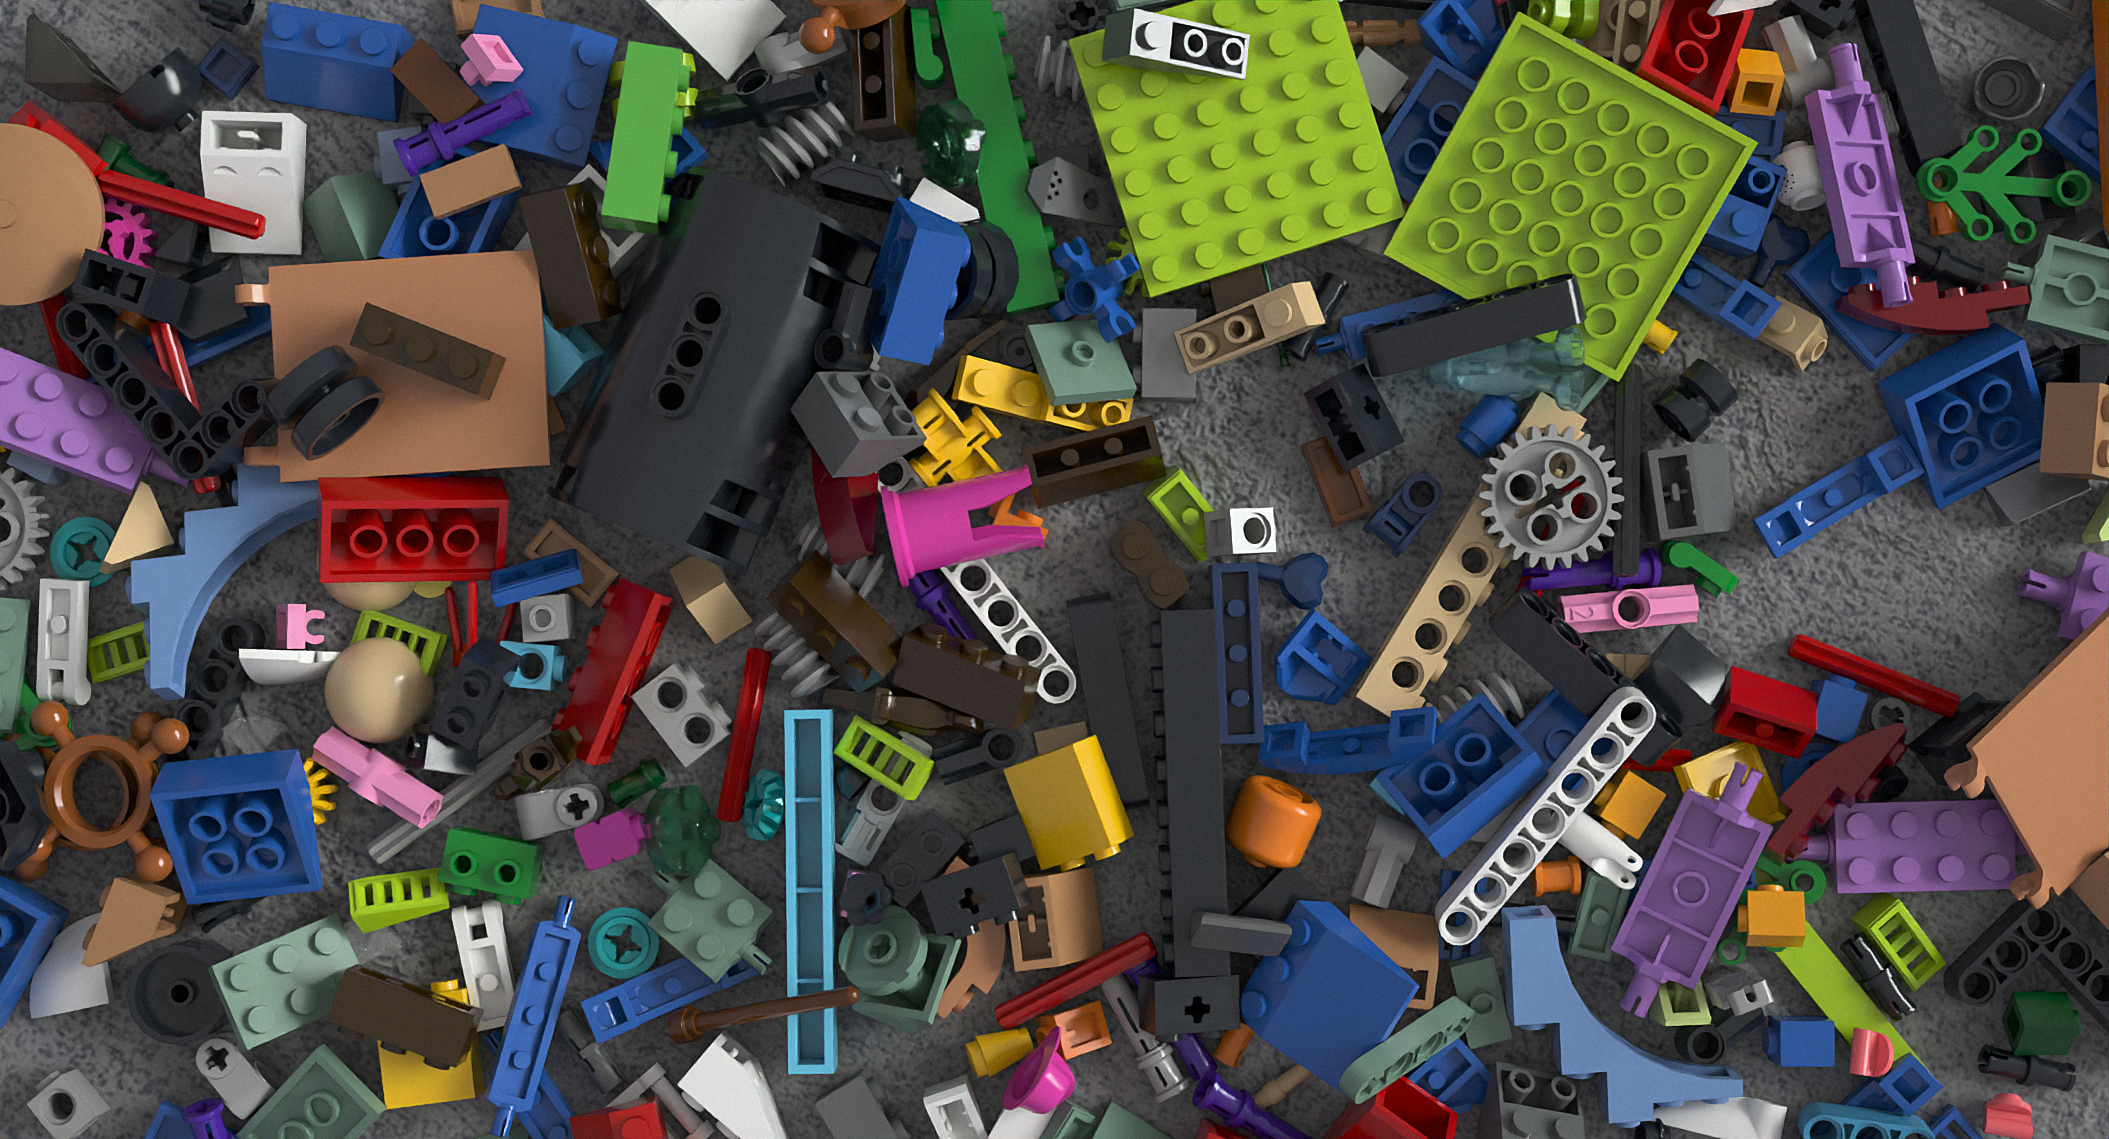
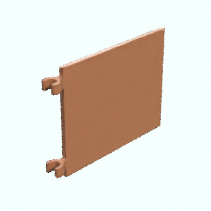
M533 249L268 267L269 282L267 284L235 285L236 304H243L244 307L270 305L274 378L281 381L295 367L324 348L338 345L343 347L357 363L355 377L362 375L370 377L385 393L383 404L371 420L352 438L324 457L313 461L306 460L291 443L293 429L284 431L277 428L278 444L276 446L244 448L245 466L271 467L278 465L280 468V482L288 483L318 481V477H381L552 465L541 278ZM366 302L505 357L506 361L490 400L349 345Z
M2109 607L1966 745L1971 754V759L1952 766L1944 774V778L1951 790L1956 791L1961 786L1967 797L1971 799L1983 791L1985 787L1984 781H1987L2036 866L2035 871L2016 877L2010 883L2009 888L2014 897L2019 901L2026 895L2030 904L2035 909H2039L2046 904L2049 899V890L2052 894L2059 896L2109 847Z

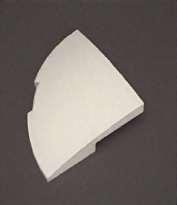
M239 649V659L246 673L255 682L263 685H282L326 676L330 666L341 652Z
M101 913L90 915L75 922L53 940L52 947L37 967L31 982V1019L115 1001L108 962L92 967L82 964L86 950L82 948L84 938L90 927L97 924Z

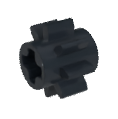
M199 0V9L202 12L208 13L205 19L206 22L212 23L214 27L233 32L235 23L244 26L249 23L254 13L256 0Z
M1072 0L1069 4L1059 1L1058 9L1066 16L1055 21V29H1066L1068 45V40L1105 29L1098 21L1106 20V16L1109 15V9L1098 10V0ZM1076 13H1084L1085 18L1089 19L1088 26H1080L1079 21L1075 20Z

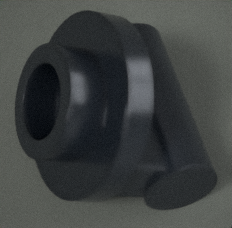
M2056 345L2030 357L2040 394L2046 393L2047 383L2067 382L2071 364L2063 357Z

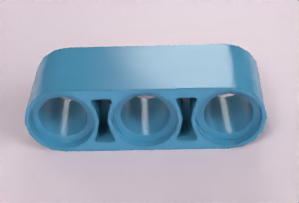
M1811 1102L1804 1105L1797 1116V1127L1803 1139H1856L1857 1133L1865 1127L1877 1128V1133L1873 1139H1905L1912 1133L1923 1134V1139H1936L1926 1122L1913 1114L1909 1117L1906 1113L1826 1102ZM1820 1120L1831 1122L1830 1129L1823 1135H1813L1809 1132L1815 1122Z

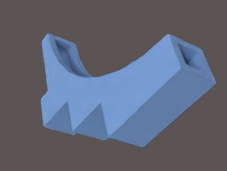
M245 463L237 464V479L232 482V496L236 506L184 512L185 527L179 530V544L182 553L185 555L131 561V576L126 578L125 583L126 595L133 606L146 616H150L144 620V634L146 641L150 644V660L145 662L144 675L148 687L166 701L184 699L187 663L196 632L212 600L233 572L260 547L287 530L317 518L318 481L281 483L278 465L252 467L245 466Z
M1546 905L1501 908L1507 1015L1514 1026H1519L1525 1030L1544 1029L1548 1023H1551L1552 1058L1561 1075H1566L1573 1079H1587L1598 1072L1599 1109L1609 1124L1622 1128H1632L1640 1125L1642 1121H1654L1653 1103L1663 1107H1679L1684 1104V1101L1702 1100L1708 1104H1723L1728 1102L1729 1098L1743 1097V1080L1731 1065L1702 1066L1662 1057L1630 1043L1603 1024L1583 1003L1571 983L1560 953L1555 916Z

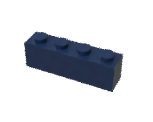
M1257 562L1209 565L1210 609H1215L1221 744L1264 743Z

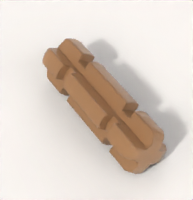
M1404 19V22L1399 24L1398 20H1362L1361 24H1356V21H1344L1352 47H1355L1356 43H1361L1362 47L1397 46L1398 42H1402L1403 46L1419 45L1422 41L1416 24L1418 19Z

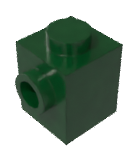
M2035 990L2031 992H2012L2002 1018L2014 1055H2068L2075 1037H2078L2081 1032L2080 1015L2077 1010H2073L2066 991L2046 992Z

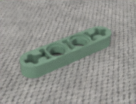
M1457 996L1447 999L1355 1060L1341 1076L1338 1087L1356 1104L1365 1102L1457 1040L1471 1025L1475 1016L1474 1010Z

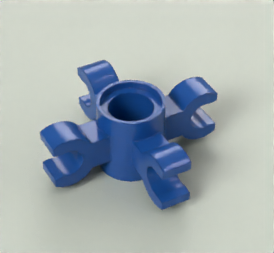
M1080 236L1069 244L1063 243L1052 252L1056 263L1062 269L1068 271L1071 276L1065 285V299L1048 310L1055 323L1065 322L1069 318L1074 319L1078 315L1093 313L1098 320L1099 332L1107 343L1112 342L1118 336H1125L1136 327L1132 317L1125 310L1121 309L1116 302L1123 293L1122 281L1140 269L1132 253L1126 255L1120 261L1116 259L1108 265L1095 267L1089 258V248Z

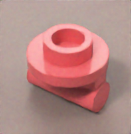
M1854 1028L1849 1073L1874 1078L1885 1075L1891 1068L1894 1059V1049L1890 1039L1883 1033Z
M2000 1093L1995 1095L1994 1099L1988 1100L1984 1104L1983 1133L2016 1139H2032L2031 1106L2015 1094Z

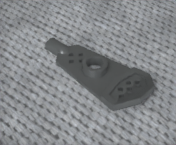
M1053 157L1030 169L1024 191L1039 213L1119 229L1126 227L1119 203L1116 202L1117 196L1112 184L1059 157ZM1087 192H1091L1096 198L1095 206L1092 209L1087 208L1083 202V197Z

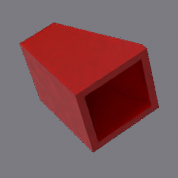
M1403 1075L1361 1104H1356L1352 1100L1322 1139H1454L1458 1113Z

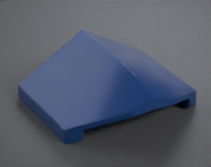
M1435 0L1416 22L1425 48L1433 56L1435 55L1471 79L1491 59L1505 34V31L1500 26L1494 0Z
M1311 608L1274 655L1275 684L1294 699L1336 705L1373 658Z

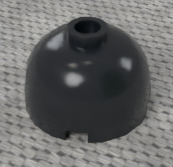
M177 47L163 58L159 65L145 73L111 104L122 118L136 129L147 133H162L174 126L180 133L199 116L193 108L197 106L203 96V82L195 65Z

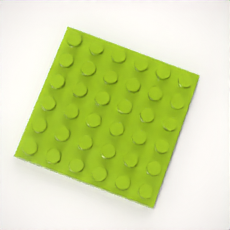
M1194 0L1156 12L1157 14L1250 34L1246 78L1244 80L1142 70L1102 61L1105 29L1068 40L1072 59L1132 247L1140 266V272L1149 299L1385 225L1404 217L1403 204L1338 0Z
M1518 11L1409 204L1404 217L1395 229L1383 254L1467 300L1561 274H1576L1587 319L1579 324L1535 337L1619 382L1758 142Z

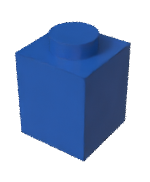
M1830 674L1828 680H1812L1809 691L1817 693V730L1813 736L1837 744H1846L1853 740L1868 694L1855 690L1856 682L1841 676Z
M1768 1015V1027H1764L1762 1031L1763 1051L1765 1054H1768V1060L1781 1067H1835L1834 1021L1821 1015Z

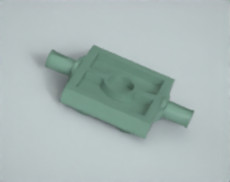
M2047 234L2041 240L2037 260L2031 268L2010 263V261L2005 262L2002 268L2004 272L2001 273V280L2024 284L2028 289L2030 303L2025 305L2021 323L2109 345V249Z
M707 857L690 877L681 882L666 871L664 867L656 870L659 876L653 873L650 882L659 887L668 897L665 904L647 925L712 982L716 984L731 966L741 962L743 959L760 972L761 975L768 972L766 966L771 969L775 962L774 959L766 955L756 944L761 932L775 918L774 912L714 861Z

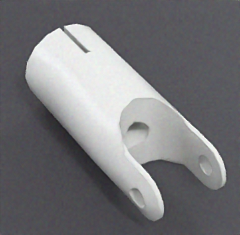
M1582 811L1558 839V842L1617 887L1625 890L1633 888L1636 884V878L1631 872L1640 870L1643 863L1641 857L1627 847L1618 837ZM1554 813L1551 815L1549 821L1552 820V818H1553V816H1554ZM1628 859H1633L1635 863L1628 862ZM1621 879H1627L1628 883L1622 882Z

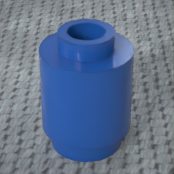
M1498 393L1495 397L1485 394L1459 424L1460 431L1455 436V439L1470 454L1482 460L1487 453L1493 454L1497 450L1496 445L1503 443L1520 423L1516 415L1519 408L1502 393Z

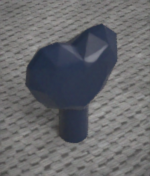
M1771 213L1757 249L1760 259L1748 281L1759 288H1764L1776 266L1788 265L1803 256L1810 244L1807 231L1798 226H1787L1781 217Z
M1313 552L1293 557L1283 566L1257 561V577L1259 580L1279 584L1283 595L1290 603L1299 609L1310 610L1321 604L1323 592L1320 583L1327 576L1329 565L1323 556Z

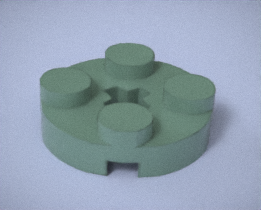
M889 905L885 908L884 918L880 923L876 925L866 923L859 927L852 924L849 926L839 946L838 960L840 967L846 973L848 980L865 994L883 996L892 994L897 990L901 992L908 991L916 984L918 973L925 962L928 951V933L904 908ZM889 942L891 948L887 955L882 958L875 955L876 950L883 949L885 943Z

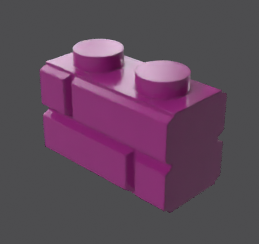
M633 806L575 829L573 836L586 869L594 871L650 848V838L655 836V831L647 812L640 813L639 809L637 810Z

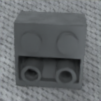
M816 372L790 409L832 478L868 476L921 446L927 439L916 422L915 416L907 408L894 388L893 382L887 377L885 372Z
M1725 442L1685 445L1641 453V496L1648 542L1738 530Z
M1496 1061L1492 1065L1478 1122L1479 1139H1585L1579 1079L1569 1078L1558 1072Z

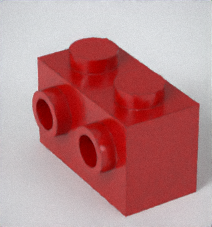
M1731 666L1725 676V702L1713 717V732L1799 759L1817 730V693Z

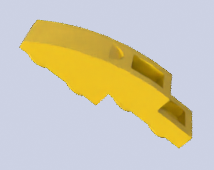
M961 355L951 398L983 407L988 411L1079 433L1129 421L1134 398L1051 406L1039 374L969 355Z

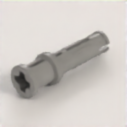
M1123 972L1098 984L1138 1054L1135 1058V1065L1138 1070H1144L1156 1092L1154 1096L1156 1103H1161L1188 1088L1191 1082L1188 1077H1182L1170 1055L1173 1051L1170 1044L1156 1041L1154 1035L1139 1029V1001Z

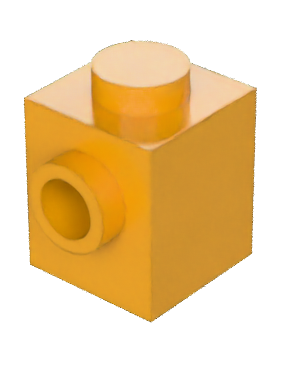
M1741 48L1725 91L1730 112L1765 116L1775 115L1785 78L1777 52Z
M1619 769L1612 781H1607L1593 798L1592 802L1596 806L1591 814L1602 820L1600 824L1621 841L1624 836L1639 840L1666 797V794L1631 771Z
M1760 885L1755 888V891L1748 890L1745 905H1737V931L1746 932V946L1802 948L1806 936L1804 892L1783 891V887L1779 885Z

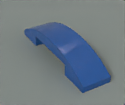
M1695 252L1670 293L1709 319L1753 341L1756 340L1782 306L1781 302L1746 279L1742 282L1738 281Z
M1903 433L1802 488L1753 519L1752 522L1772 557L1777 559L1810 540L1821 530L1881 495L1894 491L1926 471Z
M1435 706L1391 711L1390 723L1317 732H1310L1305 721L1265 725L1264 743H1260L1258 762L1261 766L1276 770L1319 775L1359 773L1397 765L1413 759L1434 747L1437 710Z
M682 956L580 1001L595 1040L599 1044L704 996L760 974V972L743 959L741 962L731 966L715 984Z
M1909 1052L1893 1061L1891 1068L1885 1075L1877 1078L1870 1077L1838 1104L1906 1113L1910 1117L1944 1086ZM1820 1120L1809 1132L1813 1135H1823L1830 1129L1831 1122ZM1862 1128L1857 1133L1856 1139H1873L1877 1133V1128Z

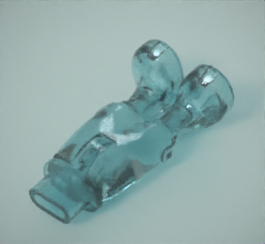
M1567 327L1560 329L1556 334L1555 340L1548 343L1536 344L1532 339L1526 338L1430 364L1432 384H1448L1451 390L1510 396L1515 401L1528 398L1535 391L1549 393L1554 396L1555 404L1560 410L1564 412L1575 411L1580 405L1584 389V373L1582 371L1535 372L1528 370L1527 366L1534 365L1535 363H1554L1561 366L1582 365L1585 359L1582 334L1577 327Z

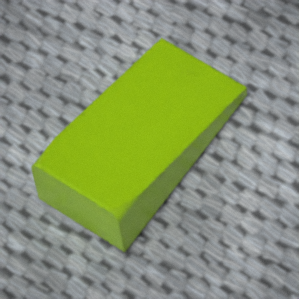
M1172 465L1166 470V477L1153 480L1140 493L1198 563H1201L1207 558L1204 513L1214 510L1184 472L1177 466Z

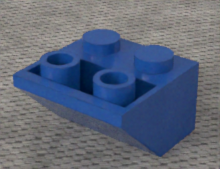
M1751 155L1700 244L1740 260L1757 252L1788 169Z

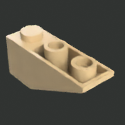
M1310 281L1296 282L1174 332L1188 373L1193 374L1299 335L1325 324V320Z

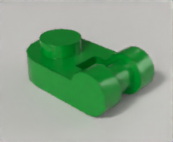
M928 6L910 8L918 78L924 88L935 90L942 86L945 79L942 61L934 55L932 43L934 41H941L938 14L929 15Z
M1669 540L1661 545L1659 556L1664 564L1688 569L1698 576L1695 584L1715 598L1721 592L1729 596L1740 581L1727 569L1687 542Z

